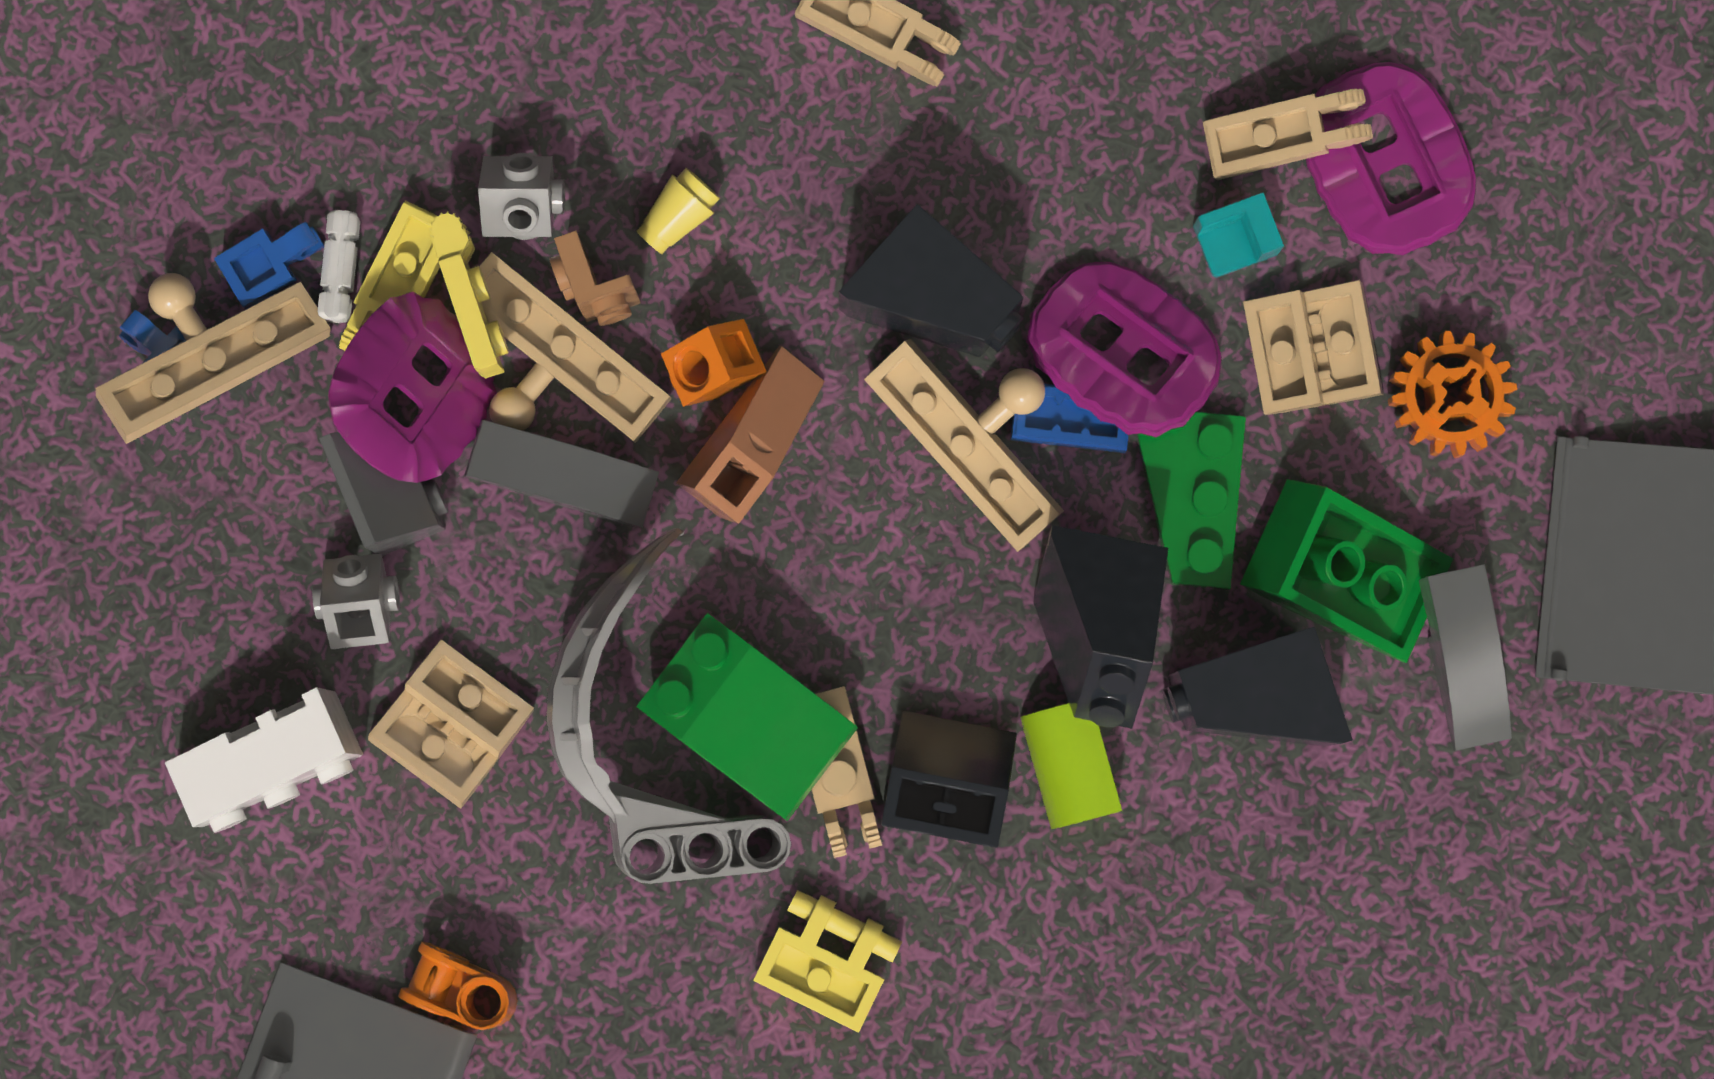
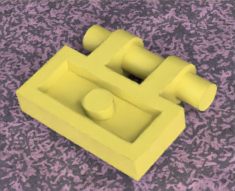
M797 890L787 911L807 920L808 923L801 937L784 928H778L753 981L859 1033L885 980L883 977L864 968L872 952L893 962L902 941L882 932L884 926L869 918L864 923L835 909L834 907L837 903L822 895L817 900ZM824 929L855 944L848 960L816 945Z

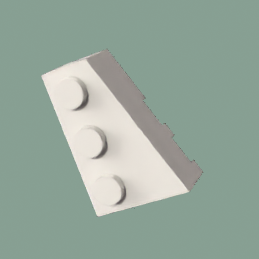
M316 687L302 694L303 701L277 713L275 709L256 717L257 722L232 733H223L165 762L192 827L211 825L214 833L225 830L247 819L243 811L247 807L264 800L267 809L299 796L300 793L296 785L318 776L322 785L352 772L353 767L350 761L362 756L363 753L336 692Z

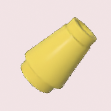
M685 168L678 177L673 174L671 175L643 221V225L637 230V233L656 251L663 254L669 246H673L712 216L715 212L711 208L720 197L691 170Z

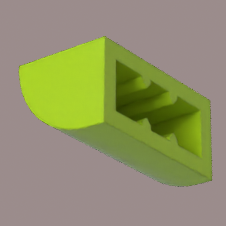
M1069 703L1020 717L1051 829L1122 811L1099 725L1090 720L1075 718Z

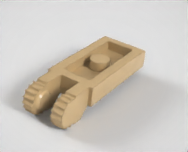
M801 0L795 11L796 18L895 70L898 66L908 74L936 87L944 76L943 72L933 63L906 51L915 35L921 41L931 45L935 50L953 56L961 44L951 34L923 20V14L896 0Z
M1350 89L1317 97L1314 93L1204 121L1203 127L1214 178L1221 180L1328 154L1329 149L1344 148L1372 139L1371 124L1356 123L1325 132L1321 115L1351 111L1362 106L1366 102L1364 91L1361 89Z
M845 686L816 694L854 723ZM855 731L812 788L818 814H823L834 858L847 855L846 847L848 846L844 830L839 826L835 809L858 804L862 819L860 826L864 841L868 843L869 849L882 846L870 801L874 799L857 731Z

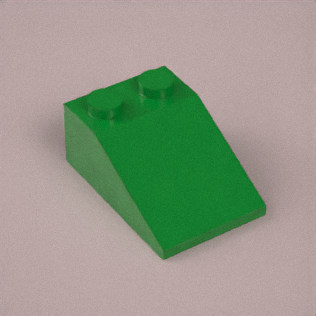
M1287 479L1240 585L1293 613L1398 661L1407 663L1427 619L1419 580L1427 576L1448 572L1453 558L1328 487Z
M708 613L636 706L786 821L791 818L858 729L845 716Z

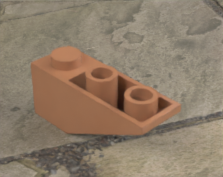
M782 346L776 349L764 365L767 372L752 381L676 482V484L719 518L737 524L741 522L774 478L825 382Z

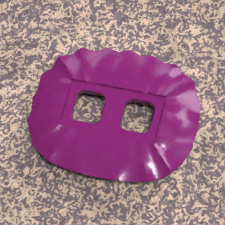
M1373 62L1347 71L1321 86L1315 94L1317 97L1350 89H1361L1364 91L1366 100L1365 104L1351 111L1321 114L1325 132L1344 128L1351 124L1360 123L1377 114H1383L1388 118L1396 135V141L1393 144L1373 153L1366 152L1361 143L1344 148L1329 149L1328 154L1306 159L1307 168L1314 178L1317 193L1325 201L1330 216L1340 224L1347 239L1360 244L1372 254L1390 253L1405 255L1418 248L1429 246L1440 238L1456 231L1473 208L1476 194V176L1463 136L1445 102L1429 80L1418 71L1404 64ZM1408 165L1413 169L1418 179L1421 192L1401 203L1393 204L1385 195L1379 181L1380 176L1399 166Z
M1112 262L1082 264L1065 273L1052 285L1031 313L1026 342L1033 353L1036 368L1047 374L1056 389L1068 394L1077 407L1090 410L1100 421L1115 424L1127 435L1142 433L1158 437L1170 429L1185 426L1193 414L1204 406L1209 395L1219 383L1222 356L1218 342L1201 317L1191 311L1181 300L1168 293L1159 284L1147 279L1133 269ZM1097 314L1104 315L1122 330L1119 338L1106 351L1098 350L1084 340L1080 334L1092 317ZM1142 348L1152 350L1168 363L1166 371L1153 385L1144 384L1129 373L1126 367Z
M412 291L398 297H390L361 326L334 369L328 391V400L334 426L356 454L370 466L390 478L398 481L419 483L442 475L446 468L461 456L464 448L475 439L477 428L481 420L486 419L487 407L497 391L493 384L494 376L485 379L474 369L457 316L449 312L440 299L423 298ZM422 345L428 347L447 366V372L437 386L429 383L412 366V359ZM393 387L403 391L418 406L419 412L409 428L403 427L383 407V401Z

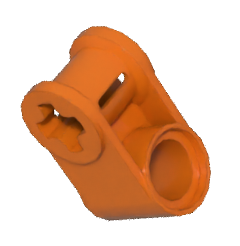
M421 941L418 951L422 956L409 986L401 988L398 995L400 999L428 1012L449 1017L479 1030L501 1026L511 1019L516 1011L518 1000L516 991L508 980L469 963V960L437 945ZM483 985L494 988L501 1000L500 1010L491 1019L481 1016L474 1006L475 993Z

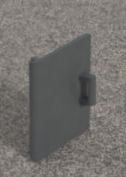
M1581 435L1574 437V439L1567 437L1557 438L1535 677L1556 681L1714 695V449L1589 440Z
M282 962L279 965L237 1079H462L478 1035L464 1031L458 1024L448 1025Z

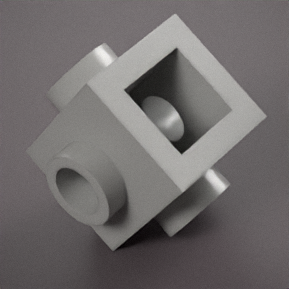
M517 153L510 156H483L478 186L482 237H514L520 240L552 237L555 214H564L565 183L564 179H554L553 156H533L527 153Z
M382 554L348 555L342 558L323 560L322 584L313 585L312 597L316 618L324 620L330 648L339 649L389 643L391 611L400 610V594L396 576H386Z

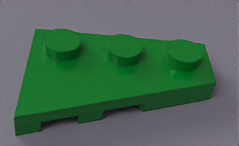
M1195 412L1185 426L1170 429L1158 437L1142 433L1136 434L1144 473L1148 481L1156 515L1155 519L1162 547L1169 548L1166 566L1172 585L1223 590L1231 589L1246 417Z

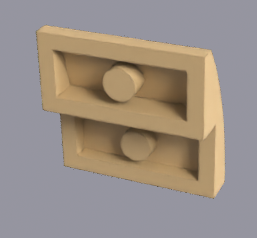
M1360 280L1306 292L1296 290L1243 302L1265 415L1384 395L1364 287Z
M440 640L405 683V690L369 733L368 741L461 809L534 711V707L446 642Z

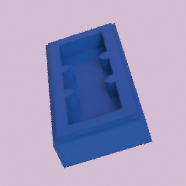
M1044 384L1045 398L1036 411L1025 415L1014 414L1012 418L1010 437L1012 441L1119 453L1127 451L1128 435L1115 424L1100 421L1090 410L1077 407L1068 394L1056 389L1055 385Z

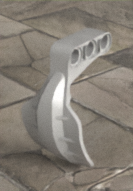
M673 528L652 541L631 557L603 583L577 615L562 642L548 685L547 726L552 754L561 774L582 797L609 816L613 855L619 869L630 878L640 883L648 884L768 872L777 869L786 861L791 847L790 837L782 824L770 818L754 814L720 817L610 781L609 775L595 761L590 726L591 687L602 650L621 612L656 560L676 538L684 534L685 531L679 528ZM766 827L772 836V846L764 856L752 858L747 850V839L754 830ZM710 833L715 842V852L707 862L694 864L688 853L692 839L699 834ZM652 839L658 850L654 864L643 870L634 869L630 861L631 849L640 840Z

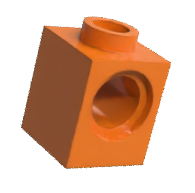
M745 319L707 326L661 353L670 375V381L677 391L683 407L720 398L767 372Z

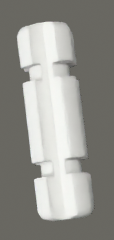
M333 210L327 215L326 233L330 240H326L324 244L320 282L324 292L319 294L317 312L321 318L331 323H346L351 317L352 300L348 293L353 292L358 248L355 247L356 243L353 241L359 240L360 220L357 213L346 210Z

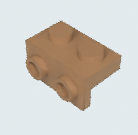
M577 231L554 238L559 255L551 257L549 260L560 291L563 292L566 301L575 298L586 322L597 319L599 326H605L630 317L632 315L630 307L641 303L630 275L598 285L587 252Z

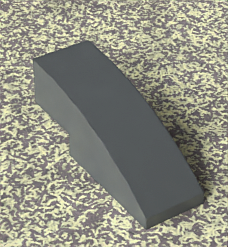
M481 420L464 476L629 527L643 528L659 472L554 439Z
M1485 564L1420 579V589L1432 636L1428 638L1453 750L1457 751L1512 739L1501 643Z

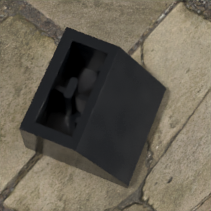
M902 711L881 826L998 848L1010 786L1017 733Z

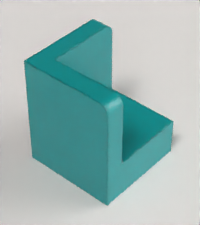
M1264 192L1203 214L1197 218L1193 225L1210 273L1215 278L1275 257L1284 247Z

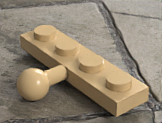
M491 252L480 265L491 298L481 302L487 321L490 323L498 320L504 337L536 362L517 387L504 388L494 395L489 407L492 422L522 431L527 429L535 417V400L555 378L636 443L672 398Z
M167 273L156 278L148 292L150 306L159 316L173 319L186 341L96 387V398L124 442L127 444L330 337V326L325 319L318 315V308L302 283L299 282L207 330L193 308L196 295L192 283L186 277L176 273Z
M911 339L904 341L864 379L1017 552L1023 549L1064 512L1059 504L995 434L1014 414H1030L1036 411L1043 403L1045 385L1042 378L1036 372L1026 368H1018L1007 373L1000 383L999 397L980 415L975 412Z

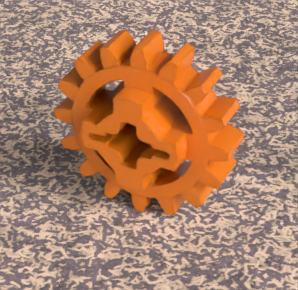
M1444 331L1439 336L1438 347L1428 337L1421 339L1417 343L1421 357L1407 351L1399 359L1408 370L1407 373L1395 372L1390 376L1389 382L1400 387L1401 393L1390 397L1388 405L1402 407L1404 412L1394 422L1396 428L1405 427L1410 424L1415 431L1411 435L1409 443L1414 446L1425 438L1430 440V455L1432 456L1439 455L1445 448V445H1450L1453 457L1460 458L1465 455L1466 442H1469L1471 447L1477 452L1488 447L1485 432L1497 438L1506 431L1497 418L1510 417L1515 414L1516 408L1510 403L1504 402V396L1516 391L1517 384L1503 382L1501 374L1506 372L1511 366L1509 361L1494 364L1490 358L1496 346L1490 343L1480 351L1475 349V334L1470 332L1463 337L1459 344H1455L1451 331ZM1449 357L1465 361L1460 367L1447 369L1439 362L1437 364L1432 362L1440 358ZM1466 376V380L1460 386L1462 388L1458 395L1460 401L1439 412L1440 407L1445 402L1443 400L1447 394L1445 388L1453 383H1457ZM1482 376L1488 387L1489 402L1482 398L1480 385ZM1416 386L1424 391L1426 409L1423 413L1420 412L1416 402ZM1451 420H1460L1466 426L1470 425L1473 427L1462 432H1449L1439 429L1442 424Z

